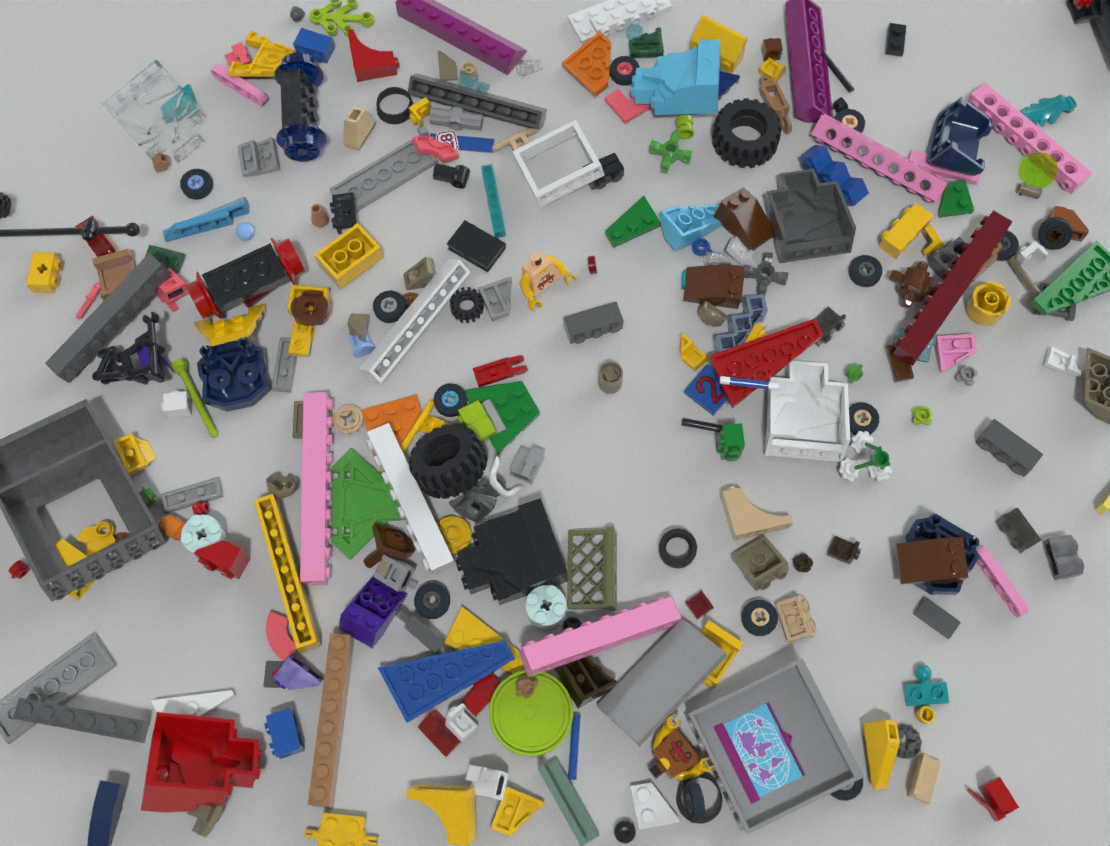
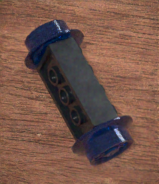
M291 53L281 60V64L274 72L275 80L281 86L282 129L277 133L276 141L284 149L286 157L294 161L306 162L316 159L320 155V149L327 142L325 132L318 128L316 124L318 116L316 113L317 100L315 92H317L316 87L323 82L324 74L322 69L316 65L315 59L310 55Z

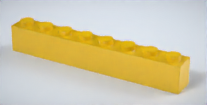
M274 494L255 499V507L296 648L301 654L321 647L303 584L300 582L299 570L278 500Z

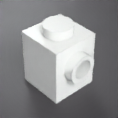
M174 390L170 393L163 394V401H161V410L168 418L192 416V398L187 391Z

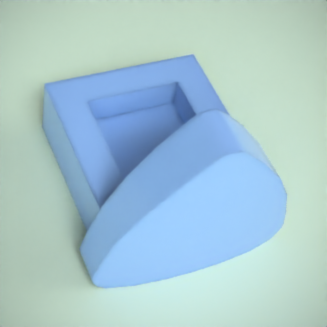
M367 332L364 340H359L356 335L348 336L354 349L355 358L368 355L375 349V345L371 343Z

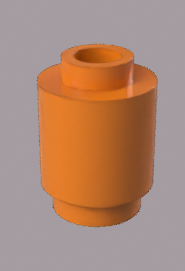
M169 514L161 518L158 526L161 533L176 541H181V532L186 523Z

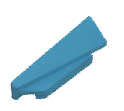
M245 197L191 219L174 223L171 227L163 230L165 242L232 225V218L249 214Z

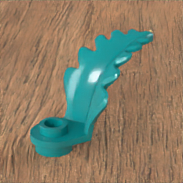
M1060 94L1055 98H1042L1039 100V104L1033 103L1030 105L1031 108L1025 107L1020 112L1035 125L1039 122L1040 126H1045L1047 120L1050 124L1056 123L1063 111L1073 112L1074 108L1077 107V103L1071 95L1066 97Z

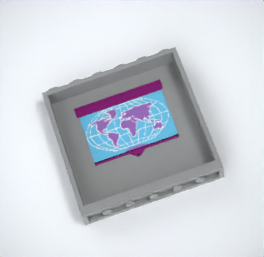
M803 658L688 713L690 718L686 720L691 730L696 729L699 735L696 741L701 751L705 749L710 759L706 760L709 767L715 766L712 770L715 769L719 776L715 780L721 791L725 789L728 798L725 800L730 810L735 809L738 815L735 821L740 831L745 830L747 834L864 777Z

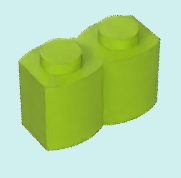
M479 400L458 410L459 416L456 418L459 424L472 429L481 444L496 435V430Z

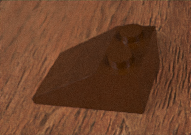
M744 187L721 201L714 215L717 220L753 251L775 236L772 225L757 198Z
M731 264L687 267L683 301L698 304L708 301L714 306L738 309L742 300L745 267Z
M963 537L938 538L896 544L900 584L959 583L968 578Z

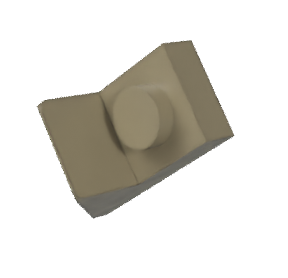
M424 257L403 274L406 290L425 288L434 275L431 258Z

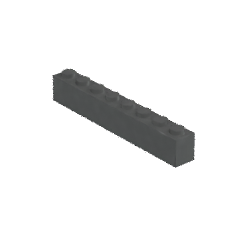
M421 74L411 75L407 92L409 94L426 97L537 129L544 126L546 108Z
M148 253L45 364L58 377L69 383L172 272Z

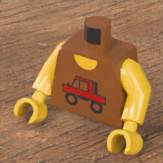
M671 714L667 718L666 723L657 732L652 748L654 753L652 756L657 762L648 768L650 774L657 779L665 772L670 779L675 778L678 781L696 778L703 774L704 771L712 770L715 767L714 765L711 767L706 766V760L710 759V757L702 760L699 758L676 728L681 724V719L677 723H673L672 717L675 714Z

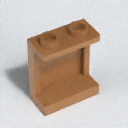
M129 249L92 259L93 265L98 272L102 290L100 296L103 301L136 267L134 257Z

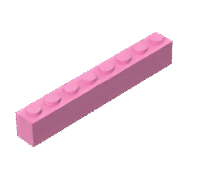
M671 596L665 599L664 597H659L653 600V603L647 605L646 603H641L635 609L629 611L628 609H623L615 616L610 617L606 615L597 622H585L577 629L567 628L559 635L554 636V634H550L542 638L541 641H529L523 645L519 656L528 677L673 627L680 621L681 616Z

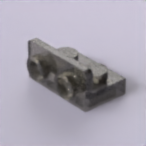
M829 306L822 311L815 319L823 336L814 344L818 347L823 342L827 344L832 339V334L835 331L840 332L846 325L844 321L847 316L843 314L840 317Z
M1018 507L996 520L1001 532L1007 535L1012 547L1018 550L1020 554L1042 540Z

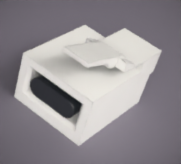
M469 765L466 780L472 782L471 787L475 789V796L503 801L509 774L500 770Z

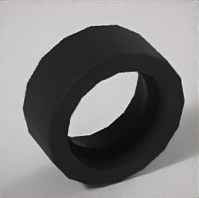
M677 528L663 535L660 540L659 555L666 565L679 569L688 566L694 560L697 553V543L691 533ZM678 537L687 541L690 548L687 557L676 560L668 555L666 546L672 538Z

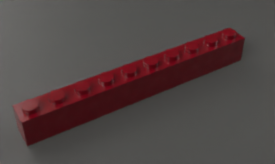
M994 210L989 216H984L980 222L982 227L980 229L976 228L971 235V238H973L971 243L969 241L965 243L961 249L963 254H958L952 262L954 267L952 269L948 268L944 273L943 278L945 280L937 283L933 289L935 294L933 296L929 295L924 302L926 307L923 310H918L914 316V319H916L914 324L910 322L904 330L906 333L904 338L900 336L894 346L897 348L894 355L914 366L1013 221Z

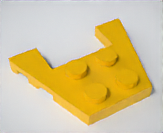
M250 30L245 39L246 45L258 47L259 50L250 65L233 61L228 69V76L280 77V71L289 68L295 56L294 50L278 42L274 44L268 41L267 37H259L256 35V32Z
M265 304L249 307L247 316L237 315L228 321L218 320L213 325L211 319L207 318L194 322V326L211 346H216L249 337L257 326L256 321L262 319V312L266 313Z

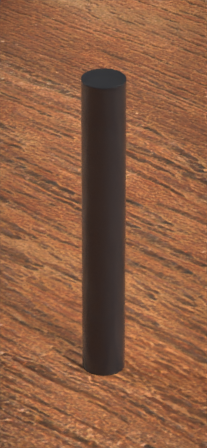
M822 52L820 55L822 57L825 56L828 67L849 93L854 91L855 88L826 52Z
M685 418L682 419L681 425L719 433L722 425Z

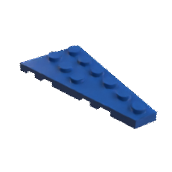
M504 640L378 667V670L405 721L409 723L516 658Z

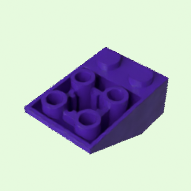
M372 576L341 613L338 629L373 649L384 635L408 594L403 591H396Z

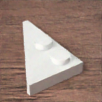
M232 690L156 699L151 702L156 712L205 716L236 695Z

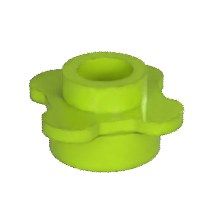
M914 407L912 409L914 414L913 423L915 425H930L932 423L930 408Z

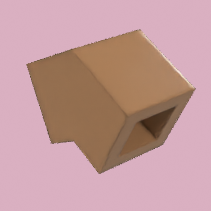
M158 152L152 157L153 166L157 173L168 170V155Z

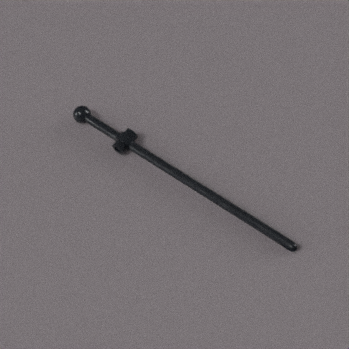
M86 220L83 227L0 230V237L83 235V240L91 242L97 234L126 233L131 237H135L139 234L140 228L134 222L128 223L126 226L96 227L97 223L95 221Z

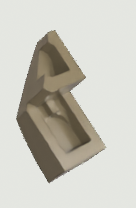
M438 51L440 80H457L456 62L442 51Z
M350 314L347 322L349 335H356L359 340H364L366 327L369 323V314Z

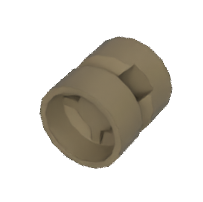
M605 362L599 368L598 386L606 394L618 392L622 386L623 369L616 362Z

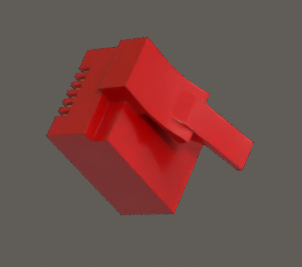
M1001 777L991 779L978 787L984 799L978 797L971 789L966 790L980 805L986 808L994 821L1005 818V814H1009L1019 808Z

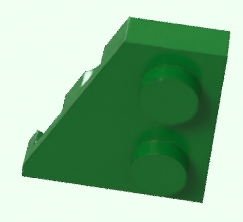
M966 179L954 180L948 183L942 198V205L938 214L939 218L973 213L974 207Z

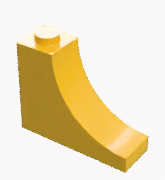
M415 785L407 789V799L417 800L426 804L438 815L445 827L448 844L469 846V844L476 840L474 787Z

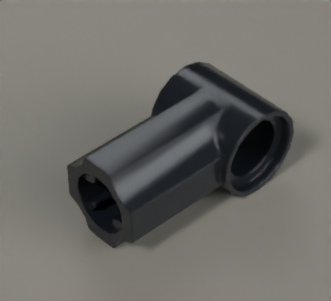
M438 163L434 166L433 179L451 183L452 186L458 189L466 187L470 175L468 167L463 165L451 167Z

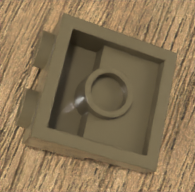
M765 536L731 555L732 560L744 573V578L755 591L767 589L773 580L785 578L789 571L787 560Z

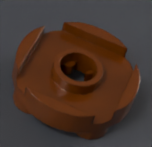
M308 290L292 300L291 313L298 324L304 326L322 325L329 314V304L320 292ZM310 305L314 308L311 311L306 310V307L309 308Z

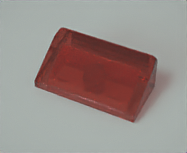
M434 710L426 716L418 728L447 757L461 741L445 726L446 719L438 710Z

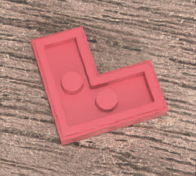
M619 89L605 97V102L625 124L651 108V104H635V97L628 100Z

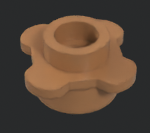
M528 677L520 679L516 684V696L529 698L534 693L538 682L536 680L531 681Z

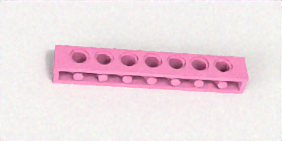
M982 84L970 94L968 102L993 119L992 127L1070 194L1082 186L1092 174L1088 168L988 84Z
M826 114L820 116L811 135L815 136L814 139L816 141L830 144L829 147L837 152L841 150L846 153L845 156L847 158L857 159L861 161L860 164L862 166L876 169L877 174L883 177L889 176L895 184L907 186V190L914 194L918 192L924 195L923 198L929 202H937L950 182L948 179ZM830 129L836 132L834 139L829 136ZM845 138L851 139L852 144L850 147L844 144ZM861 146L867 148L866 155L860 153L859 149ZM877 154L883 157L881 164L875 161ZM891 163H896L899 166L898 172L891 170ZM908 171L914 173V180L907 179L906 173ZM923 180L930 182L931 187L929 189L923 188Z

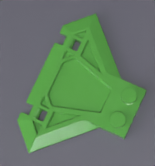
M352 448L332 466V473H338V479L332 480L331 528L337 529V535L332 536L331 543L350 560L374 537L372 529L374 523L385 526L389 521L405 520V517L401 519L397 507H399L397 500L393 501L390 496L389 490H391L389 483L385 484L381 474ZM346 473H350V478H346ZM345 529H350V534H345Z

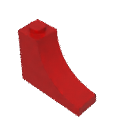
M354 29L347 30L357 82L397 75L396 68H399L398 57H394L393 50L378 51L371 49L359 41Z

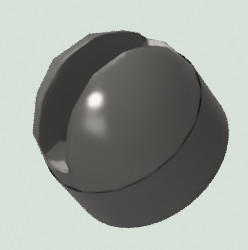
M293 6L290 11V17L295 22L302 20L305 12L297 6Z

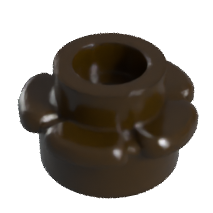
M801 553L793 559L794 568L798 572L807 573L813 566V560L807 554Z

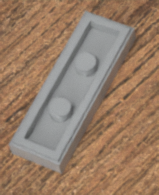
M280 338L271 388L273 392H292L297 356H290L288 353L291 338Z
M218 477L161 494L166 514L191 507L198 500L208 502L224 497Z

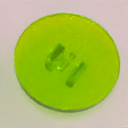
M1036 152L1029 155L1020 167L1022 181L1041 188L1050 185L1058 173L1056 160L1050 154L1044 152Z

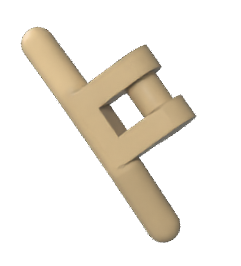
M531 127L494 144L492 150L496 152L510 145L512 151L530 143L527 136L537 133L539 129Z

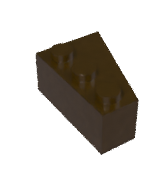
M588 657L554 668L578 709L611 691L617 684L614 678L611 679L602 671L603 668L598 664H594Z

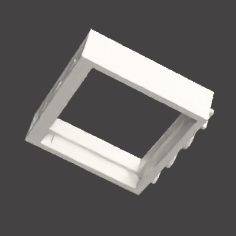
M576 120L512 151L540 207L604 176L602 166ZM577 135L593 163L538 190L524 161Z

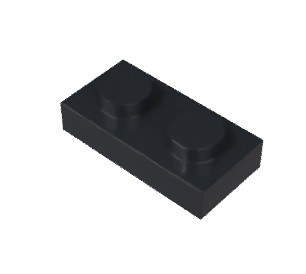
M889 23L886 55L903 56L907 25Z

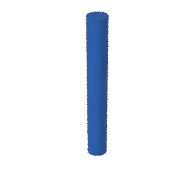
M573 715L568 780H576L581 715Z

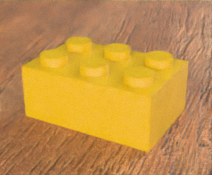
M357 223L317 252L315 258L319 267L341 290L381 260L383 254L381 247Z

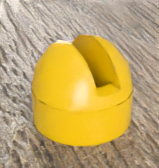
M929 706L920 707L916 712V718L923 724L932 723L935 719V712Z

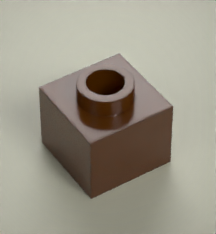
M781 38L764 39L761 49L763 61H766L768 58L780 60L783 51Z

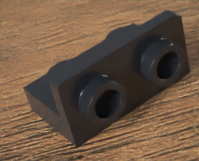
M353 192L332 195L333 202L330 203L331 213H334V218H331L332 227L337 230L338 235L342 234V229L351 228L358 223Z

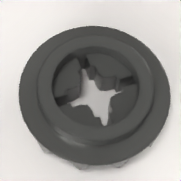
M897 725L899 740L905 734L906 739L913 742L907 744V747H904V743H900L896 756L903 759L916 756L921 750L922 740L919 736L920 733L913 726Z

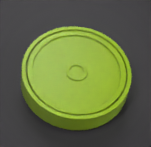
M526 670L510 675L496 688L490 702L489 721L496 739L502 746L517 755L534 757L549 753L566 738L572 725L573 705L564 685L546 672L528 677L531 681L536 680L538 682L534 693L529 698H524V696L517 697V682L524 677H528Z

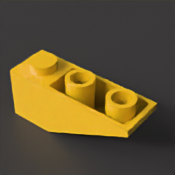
M882 720L864 723L863 735L866 740L872 788L887 789L900 744L897 721Z

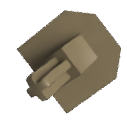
M223 804L200 805L196 811L187 812V814L197 818L192 831L206 838L219 821Z

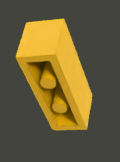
M917 203L911 208L907 207L902 214L903 217L901 219L897 218L891 225L892 229L890 231L886 230L880 237L882 241L879 247L894 259H897L925 229L924 227L929 225L933 217L930 212Z

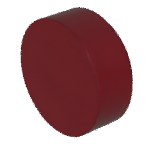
M595 255L588 256L590 274H597Z

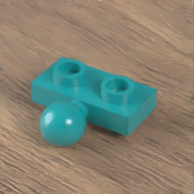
M919 665L915 669V676L920 680V684L903 685L906 706L949 703L947 682L929 683L932 671L926 665Z

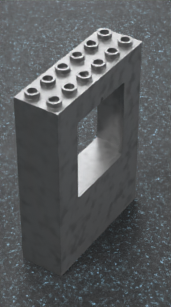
M87 399L0 439V508L41 589L52 602L63 599L68 593L84 588L87 583L103 578L106 573L118 570L129 561L137 560L143 554L156 550L166 543ZM100 479L128 529L129 536L100 550V553L96 552L66 567L38 515L37 509Z

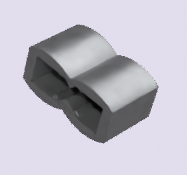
M1072 535L1048 538L1043 541L1044 551L1054 580L1078 577L1083 574L1084 562L1077 554L1078 543Z

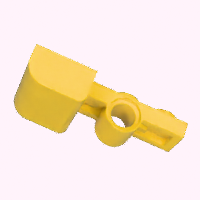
M291 285L287 306L289 315L293 316L291 313L292 300L295 297L301 296L304 291L314 290L320 292L329 304V289L326 287ZM310 305L309 308L306 307V310L308 311L314 309L312 305ZM294 319L288 351L290 356H309L311 340L315 336V325L304 326L296 323Z

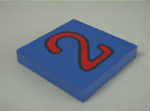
M709 365L700 372L684 391L685 395L713 416L728 400L722 385L719 384L720 381L715 370Z

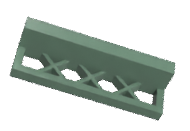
M554 759L546 765L539 766L538 771L580 846L598 837V831L558 760Z

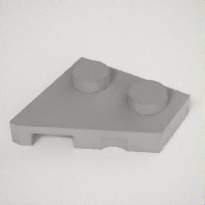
M511 277L478 287V292L481 294L483 303L492 321L509 316Z

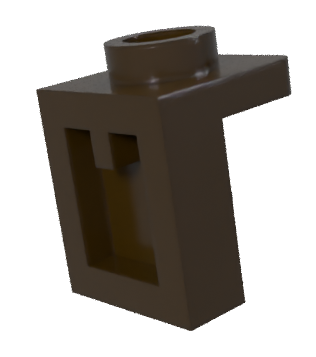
M835 536L827 556L850 565L860 555L861 549L858 548L860 542L855 541V543Z

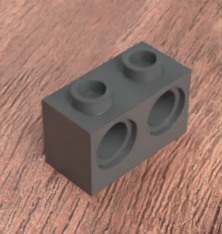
M960 237L954 241L951 239L944 245L941 251L938 249L930 256L931 260L928 266L942 280L945 279L943 275L946 270L954 267L952 262L958 253L959 255L963 254L961 249L965 242Z

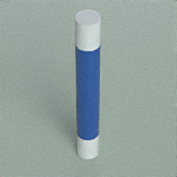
M720 376L719 384L778 390L779 383L724 376Z

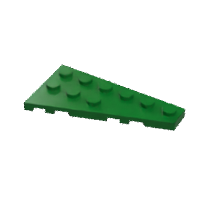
M1098 241L1094 242L1030 303L1043 316L1109 292L1110 252Z

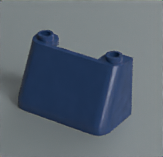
M960 97L937 116L927 161L933 166L972 176L981 174L985 169V161L977 159L979 142L982 137H986L991 132L993 119L963 97Z

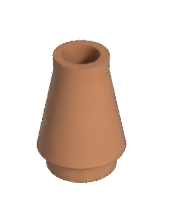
M312 205V224L318 228L325 227L329 221V216L322 209L321 205Z

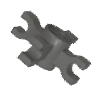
M766 252L763 264L759 268L750 265L744 266V278H755L759 285L758 295L764 294V297L767 292V286L771 282L786 285L789 274L788 272L775 271L771 265L773 253Z

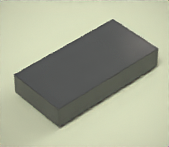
M928 598L923 600L914 613L916 617L947 639L951 638L961 623Z

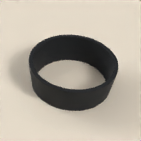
M386 88L377 97V114L382 121L388 124H401L409 119V107L413 105V101L409 93L403 88ZM392 94H400L409 99V105L399 114H387L379 107L382 99Z
M699 775L696 778H704L711 781L717 787L720 794L718 809L714 814L706 817L703 822L698 823L702 824L710 822L719 814L723 798L719 786L712 779ZM696 778L684 780L676 793L678 810L687 820L689 819L681 799L682 791L685 784Z

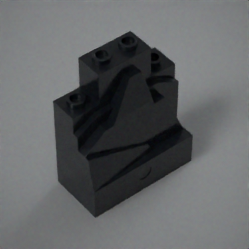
M541 498L519 505L518 510L473 527L475 533L471 535L475 547L458 552V559L455 560L458 571H463L464 578H461L464 590L469 589L471 595L493 587L490 591L493 600H498L499 605L528 596L536 587L542 585L557 586L568 582V572Z

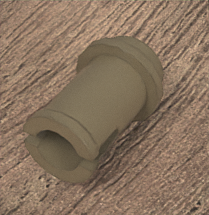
M1020 182L1017 193H1020L1021 196L1024 194L1039 199L1043 188L1029 185L1027 182Z

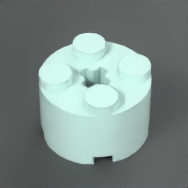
M208 515L192 516L184 525L180 537L185 548L193 555L195 550L222 540L227 542L224 528L216 519Z
M542 585L533 589L526 599L528 620L533 626L542 630H552L560 626L566 616V599L563 593L553 585ZM543 605L549 606L550 610L546 611L545 608L543 609Z

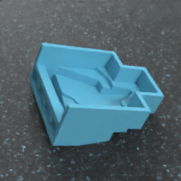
M699 40L698 47L682 53H668L666 56H658L657 64H654L652 68H636V75L632 76L633 86H631V97H635V104H651V108L655 110V115L719 113L720 40Z

